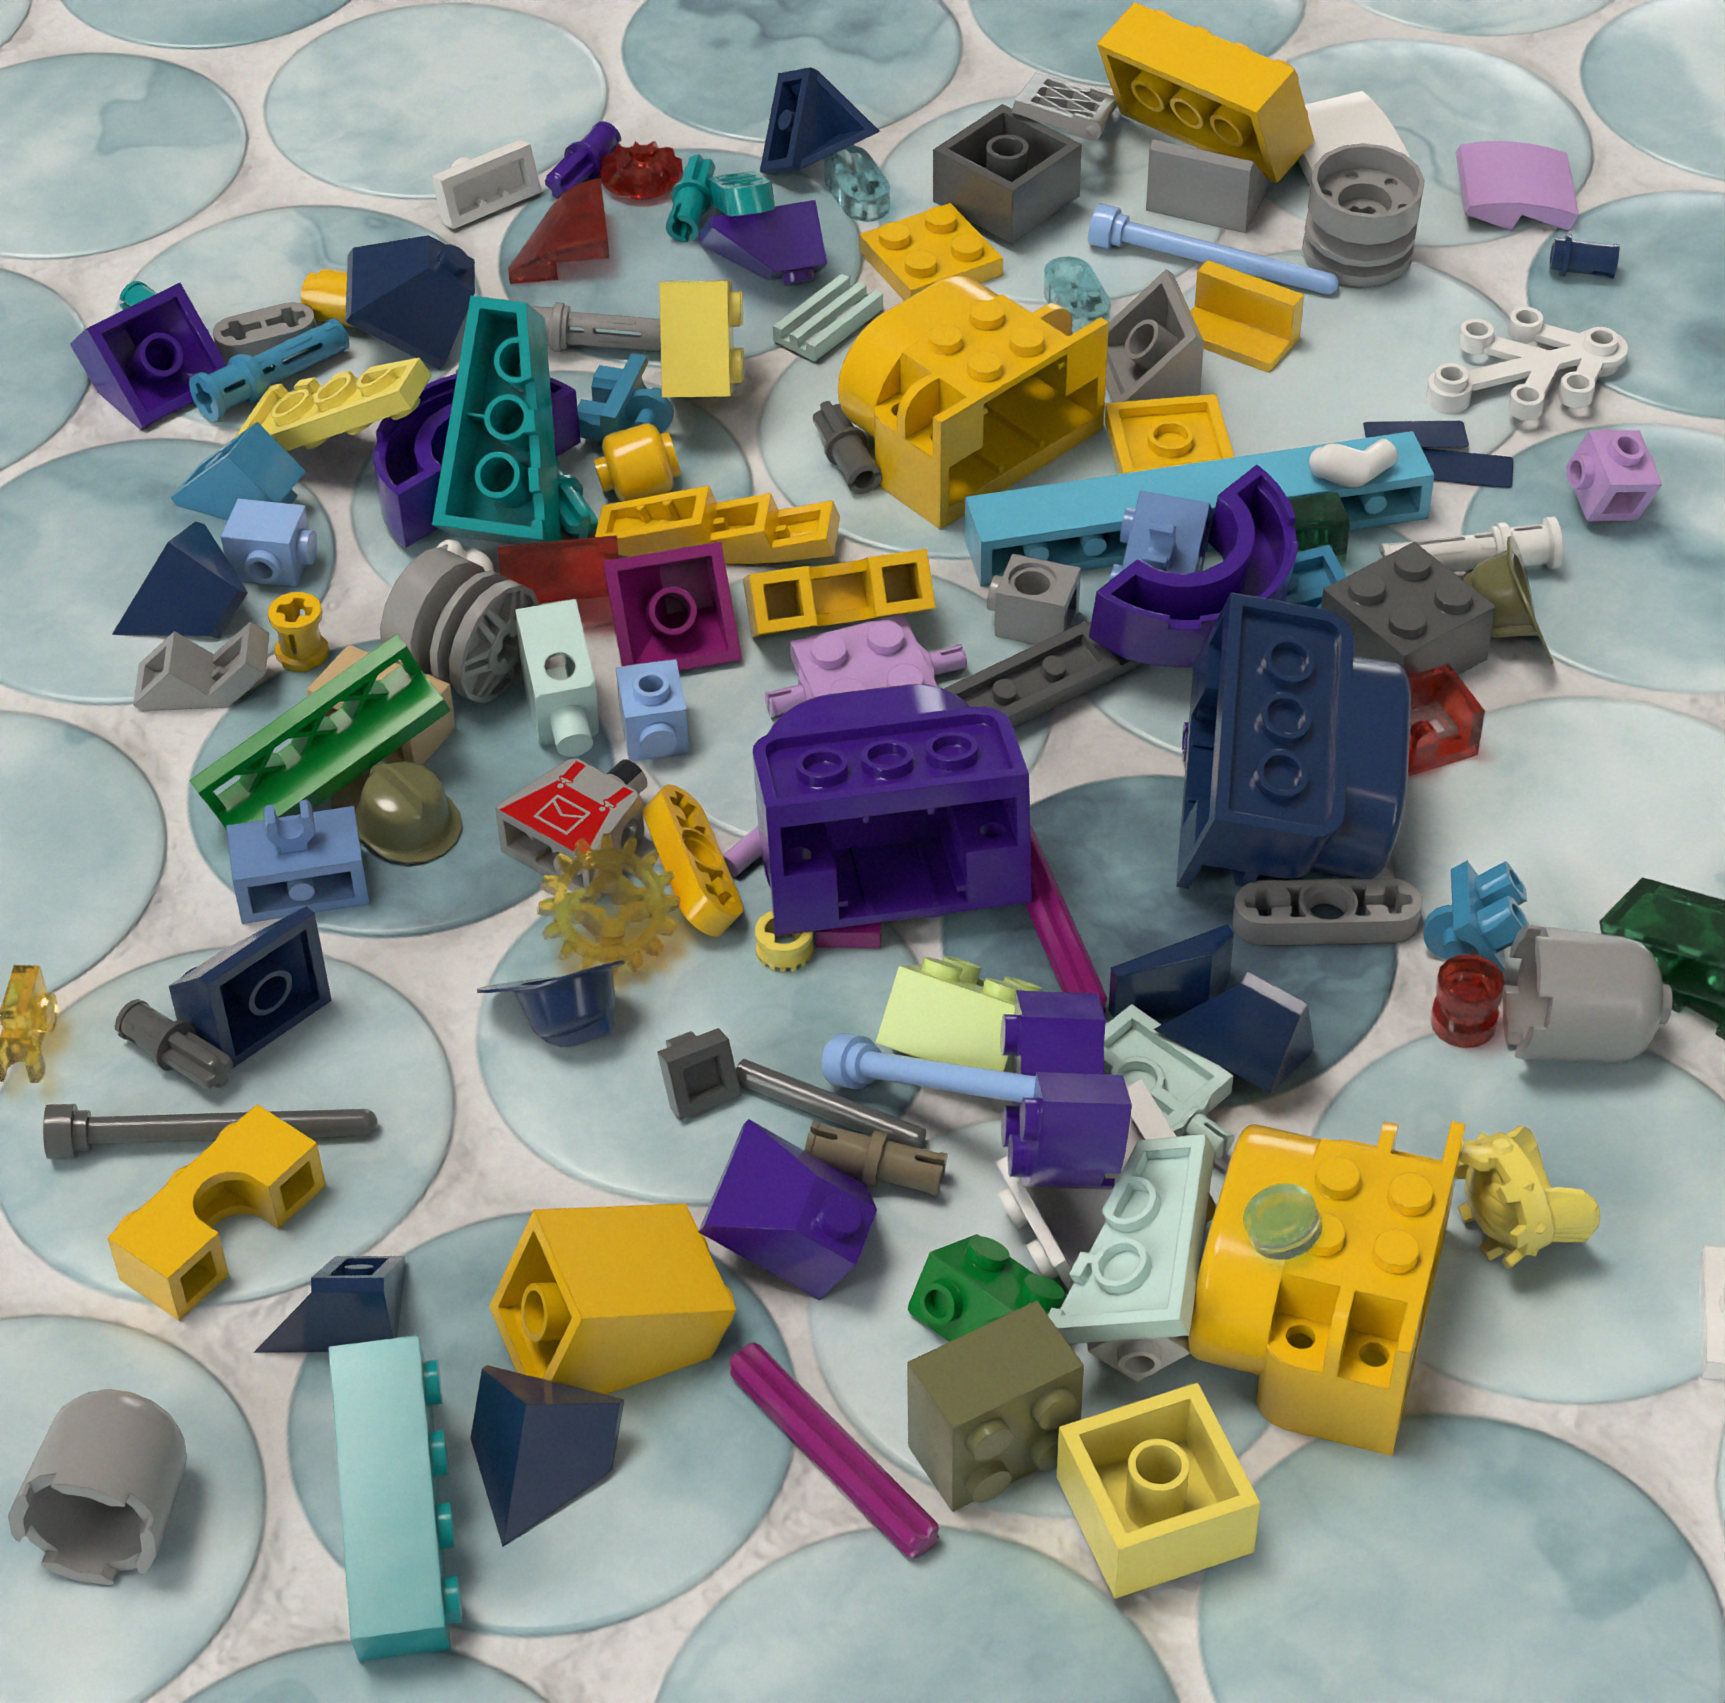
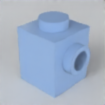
M238 498L221 535L224 555L241 582L297 588L306 565H312L316 558L317 534L314 530H309L305 505Z
M676 659L616 667L619 710L628 759L630 761L689 754L687 710Z

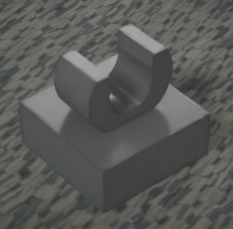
M719 1028L698 1036L689 1031L666 1040L667 1048L657 1051L669 1105L680 1120L742 1096L729 1038Z

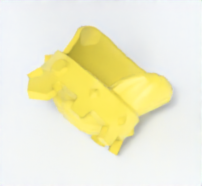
M1518 1125L1506 1135L1498 1132L1488 1136L1480 1132L1477 1140L1463 1141L1456 1179H1465L1464 1190L1468 1200L1457 1208L1464 1223L1476 1220L1483 1233L1488 1236L1479 1246L1481 1252L1489 1261L1503 1253H1507L1502 1262L1506 1269H1509L1526 1255L1536 1256L1539 1249L1546 1247L1551 1242L1583 1243L1598 1229L1601 1219L1600 1208L1592 1196L1582 1189L1551 1187L1544 1170L1537 1142L1529 1128Z

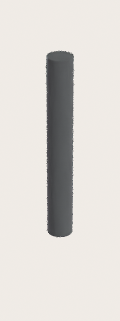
M742 1059L736 1068L739 1086L868 1136H872L876 1130L888 1133L889 1141L917 1148H922L926 1137L925 1128L746 1059Z

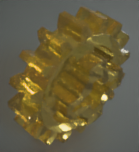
M604 833L597 850H592L590 845L582 838L577 840L574 846L576 857L574 861L562 853L555 857L553 865L561 877L544 875L540 888L546 893L553 895V898L539 901L537 914L553 917V921L544 928L542 935L545 940L561 937L564 941L557 956L561 961L577 953L582 956L580 971L592 968L595 962L607 964L625 960L627 966L633 972H637L643 966L641 951L644 950L647 954L656 958L662 953L665 947L656 934L672 936L676 930L677 923L671 918L664 916V913L677 910L680 905V897L664 894V889L672 883L675 876L672 871L656 874L653 870L659 853L654 850L640 858L635 855L637 839L630 837L623 849H616L613 846L610 833ZM593 867L592 882L586 889H574L573 892H567L570 883L579 874ZM622 869L636 876L644 887H636L622 874ZM602 893L611 894L613 904L623 905L618 910L615 918H607L604 907L594 906L598 903ZM650 918L645 931L633 941L624 944L625 928L631 922H642L643 919ZM572 924L584 926L595 936V943L580 935ZM618 968L613 969V978L617 973Z

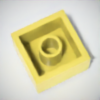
M666 280L659 282L662 397L731 396L735 391L734 384H742V381L745 380L744 347H734L733 327H741L744 321L743 291H733L732 280Z
M1198 1382L1059 1427L1056 1477L1114 1599L1254 1553L1260 1501Z

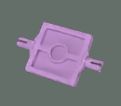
M904 613L790 641V658L799 676L798 685L771 692L766 691V707L769 715L774 717L775 715L787 712L803 701L821 695L905 684H926L938 687L934 676L967 669L966 654L962 650L963 646L961 644L928 653L916 641Z

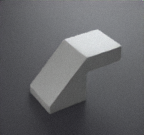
M249 622L213 654L174 631L139 663L133 706L142 711L230 707L266 674L270 633Z

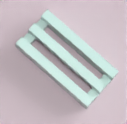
M840 274L774 324L773 341L816 362L883 310V293L874 290L867 295L866 285L857 282L851 287L850 277ZM852 305H854V306H853L852 308H850L847 312H845L843 315H841L839 318L836 319V317H838L840 314H842L844 311H846L849 307H851ZM821 330V332H819L817 335H815L813 338H811L808 342H805V341H807L810 337H812L814 334H816L818 331Z

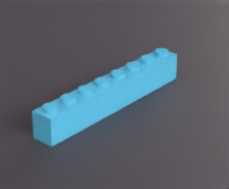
M1410 431L1335 442V444H1341L1361 451L1380 439H1387L1395 446L1398 453L1396 464L1358 488L1343 487L1326 479L1317 478L1312 474L1309 467V458L1316 448L1327 445L1321 444L965 497V542L980 586L991 584L995 575L1003 576L1012 554L1080 567L1081 571L1112 567L1114 564L1123 565L1128 543L1120 541L1122 521L1127 507L1136 508L1140 490L1210 503L1214 515L1217 496L1257 464L1278 483L1290 501L1296 516L1294 527L1298 539L1428 519L1434 473L1414 432ZM1209 543L1207 552L1216 551Z

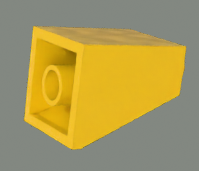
M686 1203L533 1209L489 1305L516 1372L607 1395L712 1358L725 1331L733 1320L736 1307L732 1292L724 1284L709 1253L707 1240L704 1235L698 1232L699 1230Z

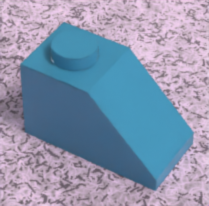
M256 422L201 462L170 498L180 507L228 520L238 498L292 504L298 496L292 488L306 470Z

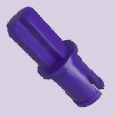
M600 121L592 127L590 132L581 141L573 142L566 148L564 158L545 179V185L551 189L553 197L562 199L564 196H571L587 178L594 179L600 174L602 163L621 146L619 144L622 141L621 135L615 126L608 122Z

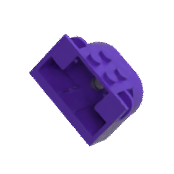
M905 684L833 693L810 698L792 707L774 723L767 735L758 739L753 745L758 830L762 845L764 872L768 885L771 888L775 936L916 917L935 918L947 913L1032 902L1029 772L1011 721L1005 713L985 706L970 707L954 693L926 684Z

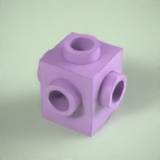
M1600 429L1588 431L1565 467L1568 482L1576 493L1587 522L1638 521L1662 486L1656 471L1654 458L1649 454L1640 430Z

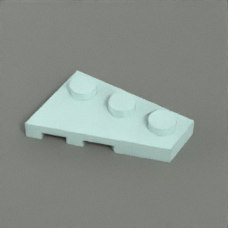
M1206 1134L1137 1141L1101 1211L1106 1221L1089 1253L1080 1252L1069 1273L1074 1283L1060 1309L1051 1308L1048 1314L1068 1344L1190 1335L1215 1149Z

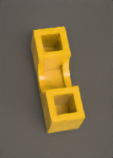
M927 549L871 556L861 560L832 565L802 566L754 573L743 578L751 637L886 618L903 613L904 615L920 613L936 608Z
M256 1104L237 1122L226 1126L220 1132L215 1142L188 1166H183L175 1171L160 1191L138 1210L127 1214L120 1221L115 1231L107 1237L119 1280L180 1321L229 1275L219 1232L212 1228L217 1222L229 1216L249 1214L257 1216L276 1229H279L326 1186L317 1142Z

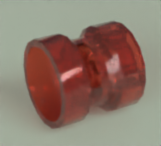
M1469 954L1450 958L1440 966L1435 987L1437 996L1432 1006L1430 1021L1432 1030L1441 1040L1449 1045L1473 1048L1487 1043L1494 1036L1499 1017L1498 1006L1501 1003L1505 985L1503 973L1495 963L1485 957Z

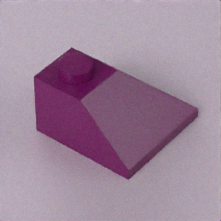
M721 542L602 562L621 666L676 659L678 670L681 671L742 660Z

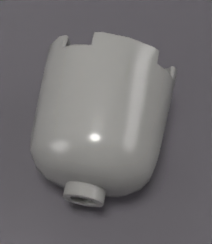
M1525 924L1518 931L1510 950V958L1521 959L1517 986L1505 985L1503 990L1505 1041L1507 1045L1517 1046L1516 1058L1612 1064L1628 1062L1647 1049L1658 1030L1659 1024H1666L1672 1010V990L1670 985L1663 984L1661 971L1652 952L1643 944L1621 936Z
M113 1389L88 1392L64 1405L55 1416L9 1511L8 1519L11 1535L14 1539L20 1542L24 1536H27L31 1543L45 1552L41 1562L43 1567L75 1581L108 1585L113 1584L117 1572L135 1570L136 1568L139 1574L147 1572L160 1548L186 1468L187 1453L185 1439L170 1413L150 1399L132 1392Z

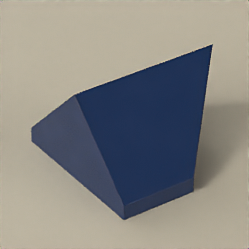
M808 67L778 73L760 172L765 175L801 170L881 131L818 70Z
M195 521L167 542L112 635L170 636L175 631L182 636H210L220 639L248 592L205 524Z
M1226 924L1111 967L1108 1011L1113 1019L1132 1004L1162 1025L1223 993L1230 977L1234 932Z
M1247 972L1240 984L1153 1029L1268 1093H1271L1309 1057L1314 1048L1308 1003L1250 972Z
M335 1256L311 1277V1293L253 1353L329 1352L330 1346L397 1338L405 1277V1256Z
M489 1365L482 1368L470 1440L502 1547L613 1469L625 1399Z

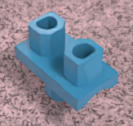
M631 353L624 369L603 365L598 366L591 385L593 401L581 399L577 406L580 438L602 441L603 443V439L608 434L645 423L654 425L659 430V433L666 431L674 417L672 403L667 397H662V389H648L644 385L642 375L648 365L646 355Z
M1467 860L1451 869L1452 905L1436 908L1427 916L1424 922V941L1427 948L1434 955L1444 959H1460L1477 949L1481 955L1482 971L1489 979L1505 971L1504 949L1512 946L1518 931L1525 924H1529L1524 912L1519 907V905L1527 901V892L1523 882L1507 861L1478 875Z

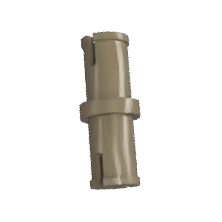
M813 1121L810 1128L812 1134L808 1133L804 1151L839 1171L862 1176L863 1184L877 1186L879 1181L938 1196L941 1187L939 1183L942 1184L948 1153H937L889 1141L888 1133L876 1130L872 1136Z

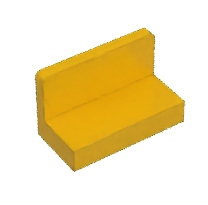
M1207 260L1197 271L1195 306L1190 312L1204 340L1203 349L1259 370L1270 372L1300 339L1304 294Z

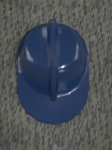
M625 960L599 965L566 976L537 978L477 988V993L514 992L533 1031L545 1042L559 1047L577 1046L609 1035L614 1030L616 1000L613 969L625 965Z

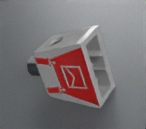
M578 758L567 759L495 807L501 851L593 903L599 898L642 841L644 821L642 798L639 794L646 789L648 784L644 772L638 765L627 759L618 762L607 773L596 769Z

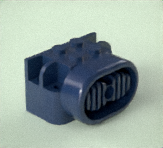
M1230 593L1193 665L1176 887L1189 889L1202 865L1234 870L1235 885L1240 887L1250 882L1254 883L1259 874L1284 879H1297L1312 871L1352 879H1373L1386 866L1399 834L1406 801L1411 718L1410 682L1404 668L1397 663L1354 655L1353 632L1348 623L1337 613L1321 608Z

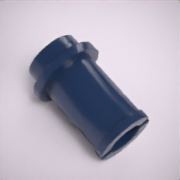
M1565 234L1564 238L1554 237L1550 253L1549 270L1559 271V276L1565 277L1566 272L1606 276L1614 279L1618 265L1620 244L1613 243L1611 245L1572 240V234Z

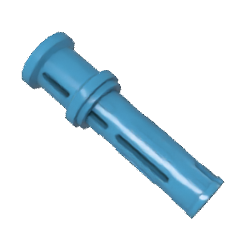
M333 318L318 327L290 338L253 357L247 354H238L229 359L228 366L209 375L203 372L193 375L189 382L192 398L204 417L210 421L219 420L225 416L226 409L245 400L251 403L260 400L268 386L301 372L337 353L348 350L350 346L348 334L344 326L337 319ZM309 348L307 351H305V352H303V353H301V354H299V355H296V356H294V357H292V358H290V359H288V360H286V361L283 362L284 359H286V358H288V357H291V356H293V355H295V354H297V353H299V352H301V351H303V350Z

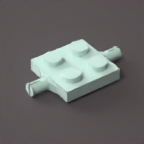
M1131 1004L1113 1020L1105 1024L1104 1074L1123 1075L1126 1087L1142 1079L1175 1135L1178 1137L1206 1134L1215 1149L1214 1157L1220 1159L1223 1153L1226 1154L1234 1142V1135L1207 1118L1206 1115L1232 1093L1233 1075L1212 1061L1153 1030L1161 1024Z

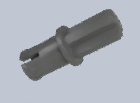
M830 401L821 403L820 410L813 414V422L825 442L824 453L829 462L838 465L846 479L847 486L853 493L864 494L874 490L880 484L882 474L879 466L875 464L867 450L868 439L861 429L853 426L852 422L842 412L840 404L832 405Z
M140 999L130 1001L119 1012L115 1022V1030L119 1032L117 1035L151 1054L153 1062L160 1069L167 1071L175 1069L205 1089L213 1086L221 1088L228 1082V1073L233 1068L232 1059L226 1053L198 1037L195 1028L189 1022L184 1020L173 1021Z

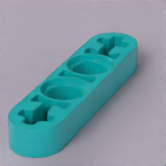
M754 171L730 173L708 178L712 205L727 216L755 214L775 209L772 181Z

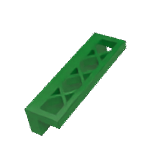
M395 634L189 781L219 819L226 831V826L264 820V809L268 805H274L278 818L299 815L300 800L307 799L314 809L451 710L444 698L423 673L406 644L398 634ZM398 660L400 661L401 666L381 680H376L381 672ZM339 702H344L340 709L330 716L324 717L326 711ZM293 738L288 746L278 753H272L275 747L285 740ZM241 775L237 782L216 795L214 791L234 776Z

